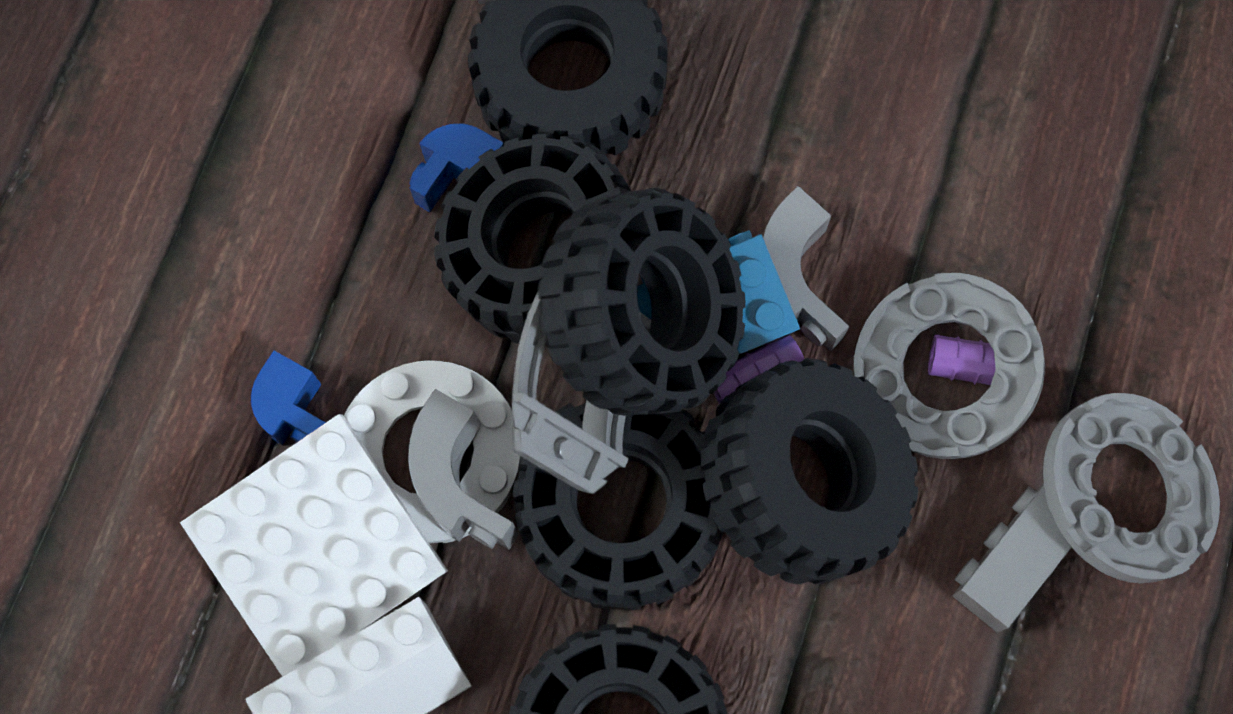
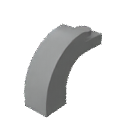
M797 186L771 216L763 238L796 319L802 325L801 330L803 334L815 345L821 346L823 344L832 351L844 339L849 325L809 289L801 271L802 256L826 232L831 215Z
M434 389L418 414L410 437L409 469L415 491L433 519L456 541L460 542L468 528L471 527L468 534L483 545L493 549L495 544L498 543L510 550L519 536V532L513 522L469 497L463 492L460 485L459 468L461 459L482 425L473 410Z

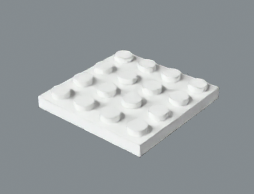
M338 414L180 522L282 677L362 631L448 571L342 414Z

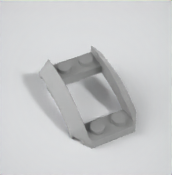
M537 292L523 328L516 358L512 399L513 452L570 486L593 494L607 483V481L603 480L617 467L625 468L629 458L622 455L623 429L626 416L612 414L607 409H599L586 400L583 427L581 429L536 401L538 373L547 341L546 332H542L539 315H542L541 299H538ZM640 312L642 321L649 332L652 320Z

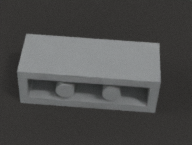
M1044 484L1036 491L1029 486L1011 507L1017 512V515L1010 524L1006 526L1000 522L983 542L989 550L978 562L972 557L954 579L960 586L952 596L997 633L1009 628L1071 548L1048 508Z

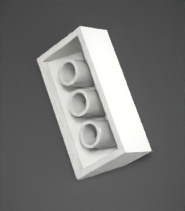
M418 597L245 700L253 714H427L471 688L472 685L429 608Z

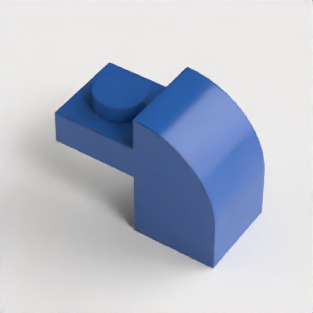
M449 124L430 132L419 143L427 163H420L410 179L411 186L409 188L415 204L431 212L454 178L457 179L466 167L470 169L480 160L478 158L489 149L495 151L503 147L504 143L483 130L467 124Z
M275 350L262 367L252 387V410L261 427L280 445L284 444L291 431L293 432L290 438L299 442L326 423L305 411L321 386L320 381L312 371Z

